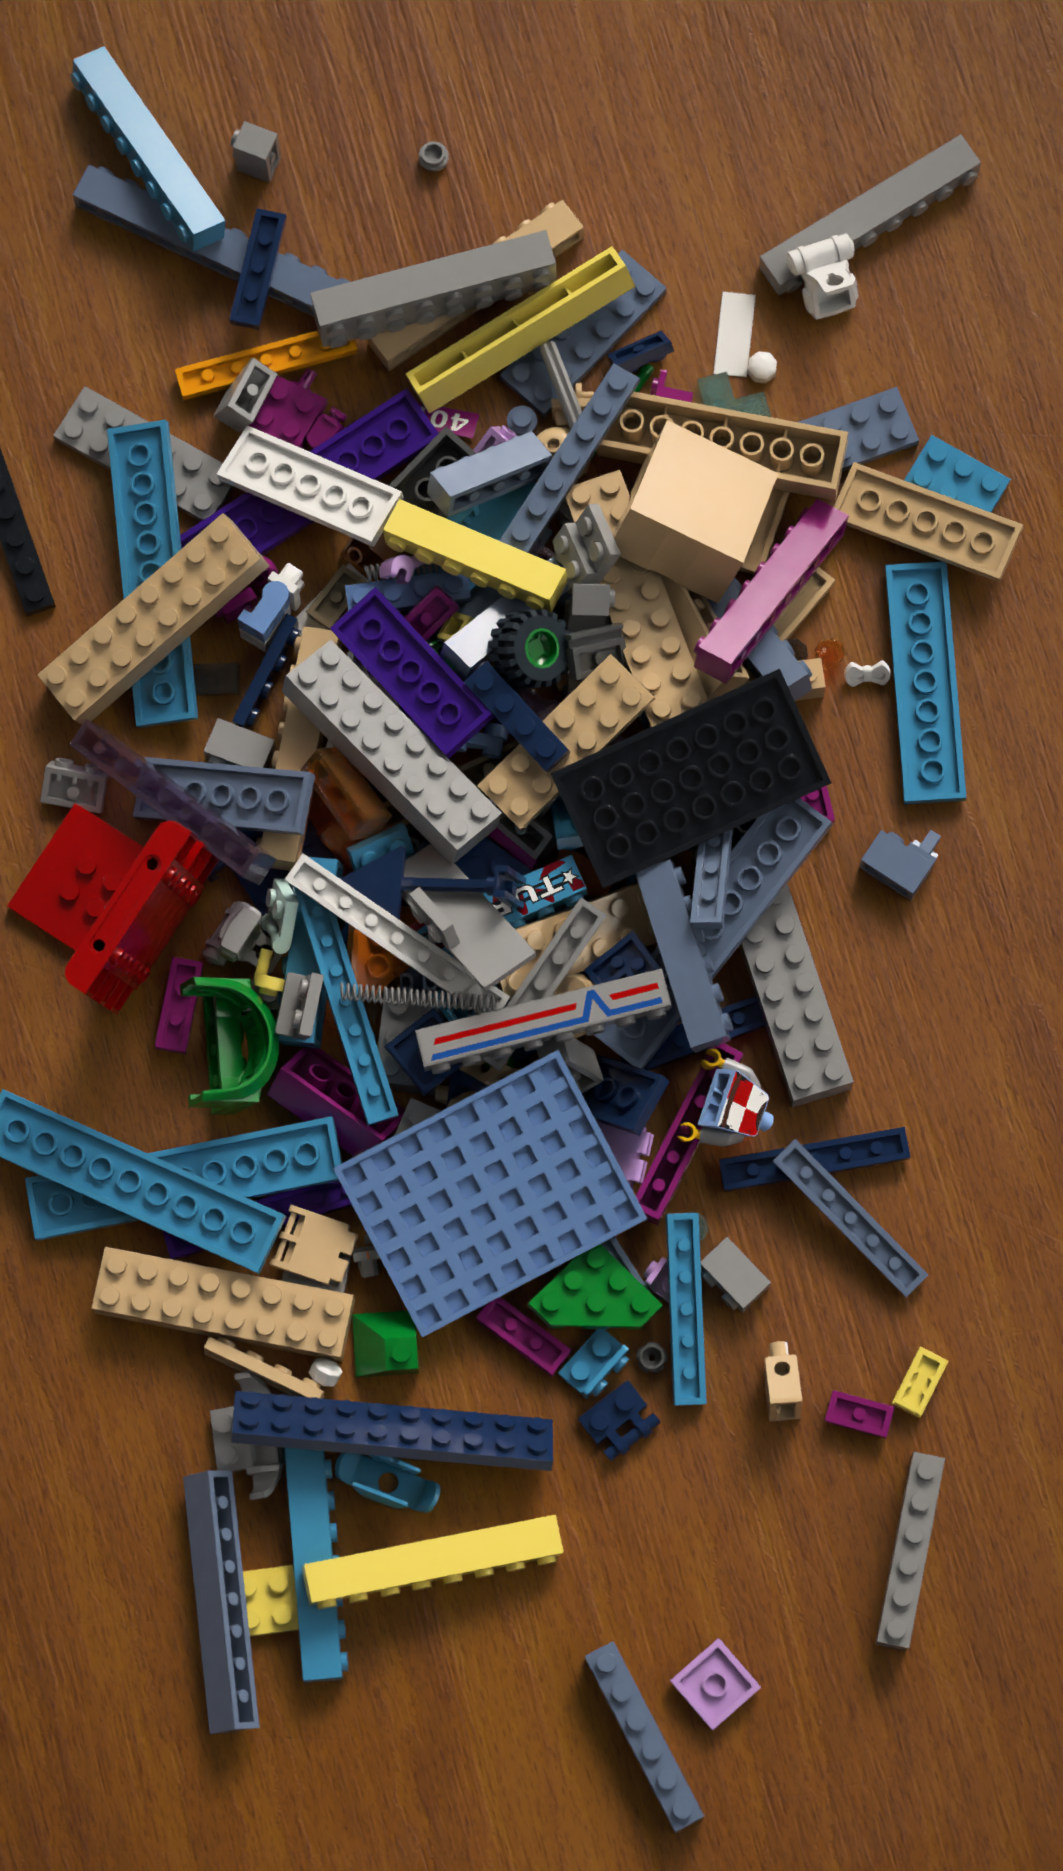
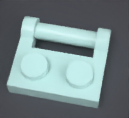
M274 878L273 887L268 889L266 895V905L269 909L268 913L262 917V929L269 933L273 950L276 953L284 954L291 947L299 902L285 879Z

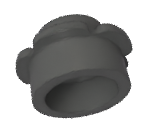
M649 1342L646 1346L638 1349L636 1358L639 1360L638 1366L642 1371L658 1373L664 1369V1363L667 1362L668 1355L666 1350L661 1348L658 1343ZM650 1355L655 1356L654 1361L649 1360Z

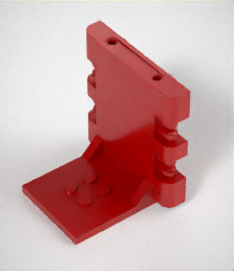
M74 803L7 907L75 950V953L65 967L67 982L118 1015L133 990H137L147 980L151 967L190 908L200 899L202 890L205 887L203 884L218 863L219 858L212 851L208 850V847L199 841L192 831L178 822L165 821L161 823L143 847L77 803Z

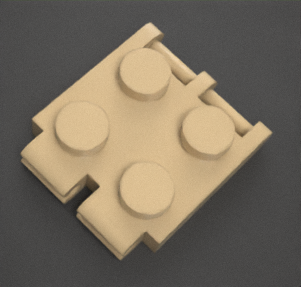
M290 1205L288 1210L291 1213L285 1231L280 1232L279 1238L281 1241L275 1258H271L269 1265L329 1286L331 1280L342 1283L349 1261L341 1259L339 1256L344 1254L351 1257L358 1234L349 1231V1224ZM298 1215L300 1216L293 1235H291L293 1224ZM290 1242L284 1261L282 1262L280 1260L284 1252L286 1243Z

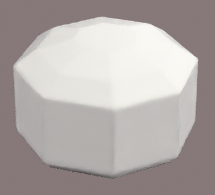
M757 352L749 358L747 373L754 382L767 383L775 377L777 361L770 353Z
M316 1358L308 1373L315 1382L323 1386L333 1387L339 1381L343 1371L336 1362L329 1358Z

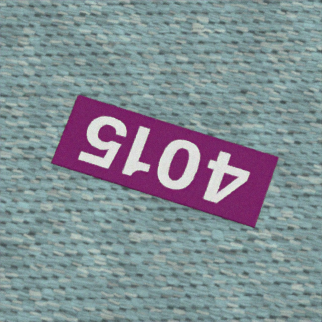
M417 402L437 432H441L447 426L455 435L473 439L480 414L440 407L429 414L423 403Z

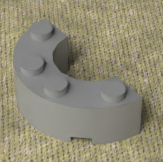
M570 584L568 594H572V600L565 601L563 621L566 623L564 629L574 633L609 625V607H614L615 590L610 588V584ZM568 670L566 673L568 685L563 686L565 698L586 678L572 680Z

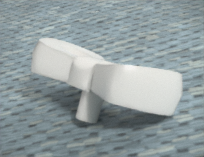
M883 660L872 667L869 665L861 667L854 662H850L844 671V679L851 687L862 682L871 681L885 685L891 676V670Z

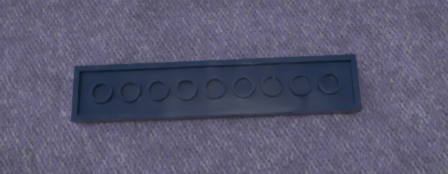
M235 1391L231 1443L552 1471L553 1419Z

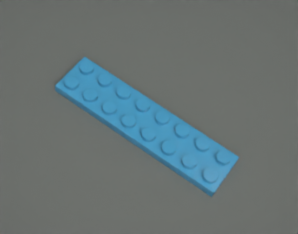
M927 562L885 565L904 804L966 801L947 563Z

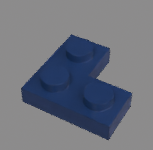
M631 931L585 968L584 971L593 983L598 985L661 969L662 967L638 935ZM662 969L665 982L667 984L669 982V978L665 971Z

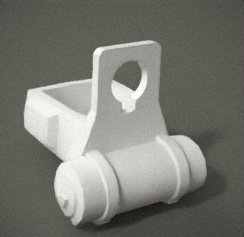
M847 233L839 236L834 235L829 239L804 247L800 246L796 250L787 253V265L790 272L795 276L802 275L805 288L802 290L805 308L816 320L856 307V300L858 299L857 282L848 268V260L854 257V243Z

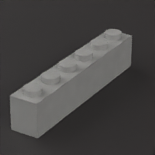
M913 1452L911 1455L875 1645L903 1651L909 1649L945 1462L943 1457Z

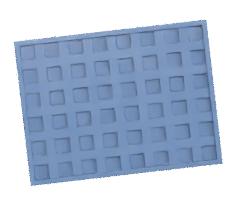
M559 1050L333 1168L422 1337L647 1219Z

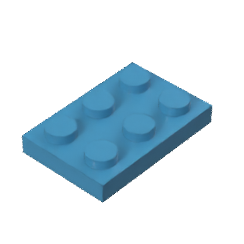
M931 435L904 481L992 513L1010 484L1011 479Z

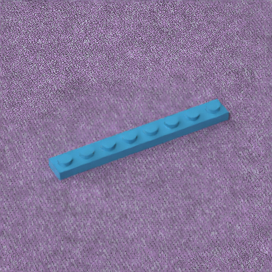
M293 886L319 973L324 975L323 986L367 1125L370 1126L399 1116L364 1004L360 1001V998L357 1002H355L354 998L351 1001L347 998L344 1001L341 999V982L343 983L344 995L347 983L350 984V996L354 983L356 984V998L359 988L336 915Z

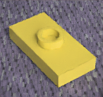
M920 1346L892 1405L921 1418L948 1360Z

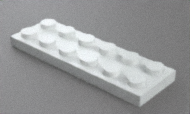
M248 425L217 472L220 481L372 547L375 546L383 533V528L399 499L403 500L404 498L402 491Z

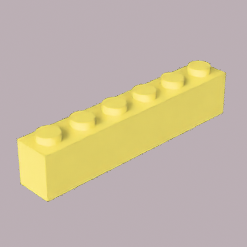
M401 499L397 502L383 528L385 543L394 551L411 553L425 564H431V562L437 564L451 575H463L470 578L471 582L483 588L489 586L498 590L502 596L508 599L517 598L524 601L534 610L544 609L552 612L568 582L565 568Z

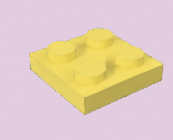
M288 1565L243 1571L250 1637L298 1631L299 1622L294 1566Z

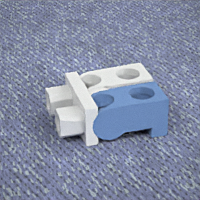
M287 563L280 574L272 571L268 577V583L263 588L262 598L252 613L244 609L237 619L242 639L267 653L285 615H291V609L297 611L301 605L300 592L305 586L304 581L301 580L303 577L301 570Z

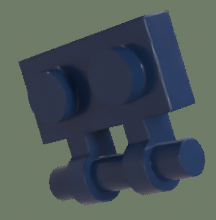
M628 1380L578 1418L579 1423L597 1445L606 1438L610 1440L612 1445L603 1451L610 1462L620 1454L622 1456L630 1451V1446L642 1437L646 1439L653 1433L652 1429L661 1423L654 1413L644 1420L640 1417L638 1413L646 1408L647 1404ZM630 1420L635 1427L620 1437L616 1430Z

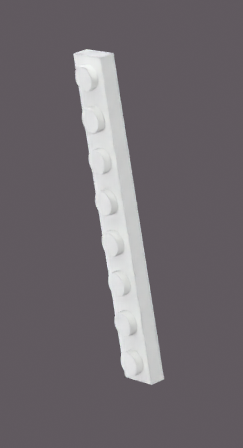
M305 854L300 856L286 876L285 880L440 988L446 992L449 991L452 996L456 992L457 999H459V994L462 992L463 1003L468 993L469 1006L472 994H475L477 1005L478 995L481 994L483 1006L484 997L487 994L489 1008L490 999L493 995L495 1010L502 1009L510 999V996L495 986L489 990H484L458 960Z

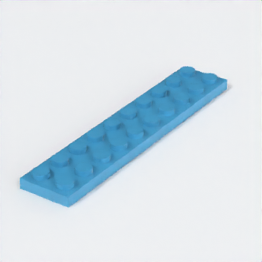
M167 420L107 429L124 599L181 550L170 429ZM190 636L132 685L135 721L138 728L198 720Z
M2 1089L0 1093V1158L260 1274L286 1218L284 1214Z
M332 1116L147 1153L248 1199L339 1181L333 1168L342 1164L335 1123ZM40 1175L25 1178L34 1237L37 1241L140 1221Z

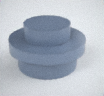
M528 406L513 408L507 416L508 428L519 436L531 431L533 432L537 426L536 413Z

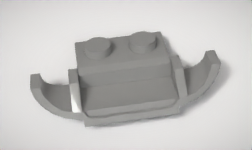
M246 1371L235 1374V1380L240 1384L242 1392L272 1394L266 1384L254 1373ZM234 1406L211 1410L217 1470H232V1473L247 1470V1475H253V1491L249 1494L250 1500L269 1496L277 1486L281 1477L282 1467L286 1464L284 1447L231 1443Z

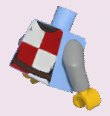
M708 1049L705 1053L713 1056L715 1063L701 1060V1066L706 1070H713L716 1067L721 1069H716L698 1122L702 1129H696L692 1123L685 1122L679 1126L689 1127L691 1136L689 1138L677 1136V1138L682 1142H688L695 1138L700 1139V1143L724 1147L742 1142L745 1136L755 1137L759 1129L762 1131L769 1130L774 1120L773 1115L765 1111L769 1097L761 1089V1084L753 1070L730 1058L722 1059L717 1049Z

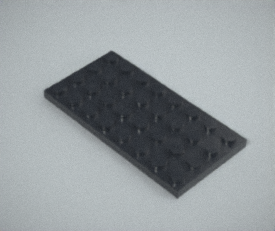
M780 669L774 670L550 773L602 888L831 784V780Z

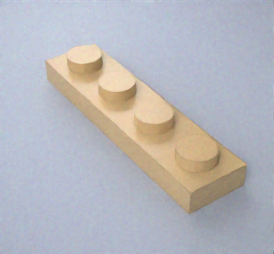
M209 1337L204 1346L206 1356L240 1372L250 1371L265 1384L290 1396L324 1399V1391L320 1390L321 1385L309 1378H304L303 1381L291 1376V1370L282 1365L275 1364L272 1367L264 1363V1358L255 1352L247 1350L245 1354L235 1349L236 1345L228 1339L218 1337L216 1340Z

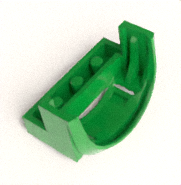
M192 977L180 984L181 996L203 997L209 1090H203L201 1094H190L188 1096L189 1108H211V1115H235L259 1102L261 1088L270 1079L276 1067L279 1055V1036L275 1033L276 1023L274 1017L263 999L251 988L250 979ZM248 1008L251 1009L250 1012L241 1016L243 1011L247 1010ZM244 1031L248 1042L247 1063L245 1057L242 1056L241 1047L244 1041Z

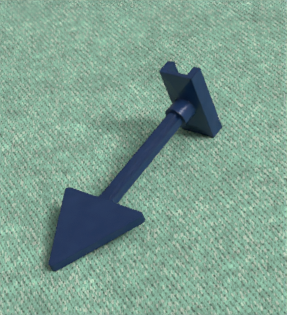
M403 846L341 878L342 881L399 920L403 891H414L418 887L422 891L486 893L487 896H493L512 909H524V902L516 898L517 884H526V878L511 867L496 865L495 877H488L487 880L404 877L406 848Z

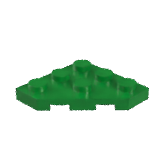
M599 1244L576 1256L527 1306L549 1328L582 1327V1329L627 1328V1330H640L663 1305Z

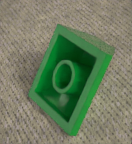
M408 1310L352 1314L356 1378L419 1374L417 1327Z

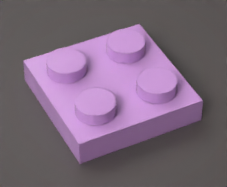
M719 1638L670 1680L712 1731L761 1688Z

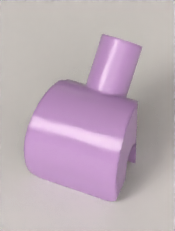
M399 555L388 558L380 566V577L388 580L389 577L395 578L397 576V584H409L414 569L424 563L419 561L414 555L412 557Z

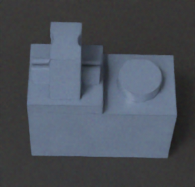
M881 830L862 857L859 868L911 901L935 866L938 854L933 850L939 843L941 836L930 830L922 843L915 840L906 846L904 845V840L893 832L887 834Z

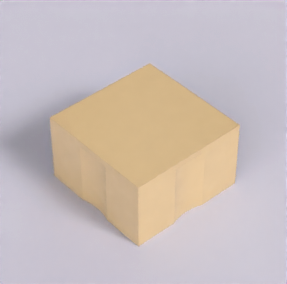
M667 420L643 462L631 491L630 502L613 534L621 552L620 557L645 569L661 573L677 584L719 603L745 560L778 473Z

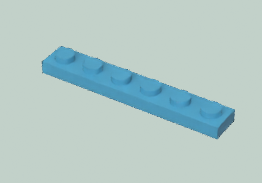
M699 1213L665 1214L673 1405L707 1404Z

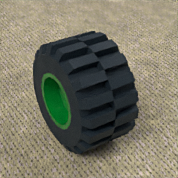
M544 609L510 612L505 615V618L498 620L496 623L498 628L492 629L490 635L493 637V641H488V648H492V654L488 655L489 661H494L495 665L493 668L498 673H501V677L506 682H509L510 686L515 688L552 686V683L559 682L561 680L560 675H565L568 672L569 668L566 666L568 663L566 653L568 641L565 640L564 635L571 632L564 629L566 623L563 619L557 620V614L547 612Z

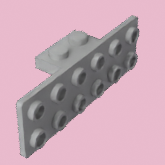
M431 844L405 861L404 877L469 879L455 863L451 865ZM420 887L414 891H403L402 899L409 905L416 920L420 924L423 922L426 924L433 939L437 943L441 941L484 990H489L536 957L533 948L482 893L422 891Z

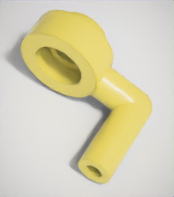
M261 948L253 979L254 985L260 987L259 993L277 997L278 991L283 992L285 980L267 975L273 951Z

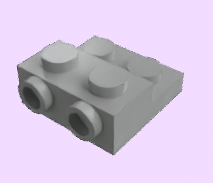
M588 504L575 523H565L552 541L555 549V559L566 569L568 586L572 583L600 584L621 555L599 504Z

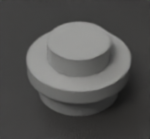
M439 142L426 143L419 151V162L428 171H439L448 163V151Z

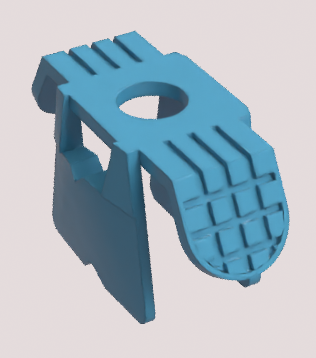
M341 1453L335 1465L336 1477L340 1481L351 1485L366 1499L392 1509L408 1507L423 1513L430 1512L439 1499L440 1485L434 1481L415 1476L421 1472V1469L398 1457L369 1455L371 1458L354 1453ZM384 1473H393L399 1480L397 1489L391 1493L383 1492L379 1488L378 1481Z

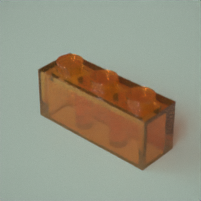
M336 747L316 749L300 769L315 775L313 788L351 840L368 838L378 834L392 817L360 771Z

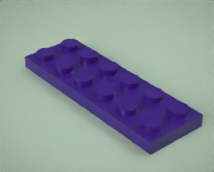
M376 587L330 628L448 758L495 717Z

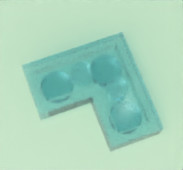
M727 371L697 379L703 405L771 417L764 392L737 399L734 398Z

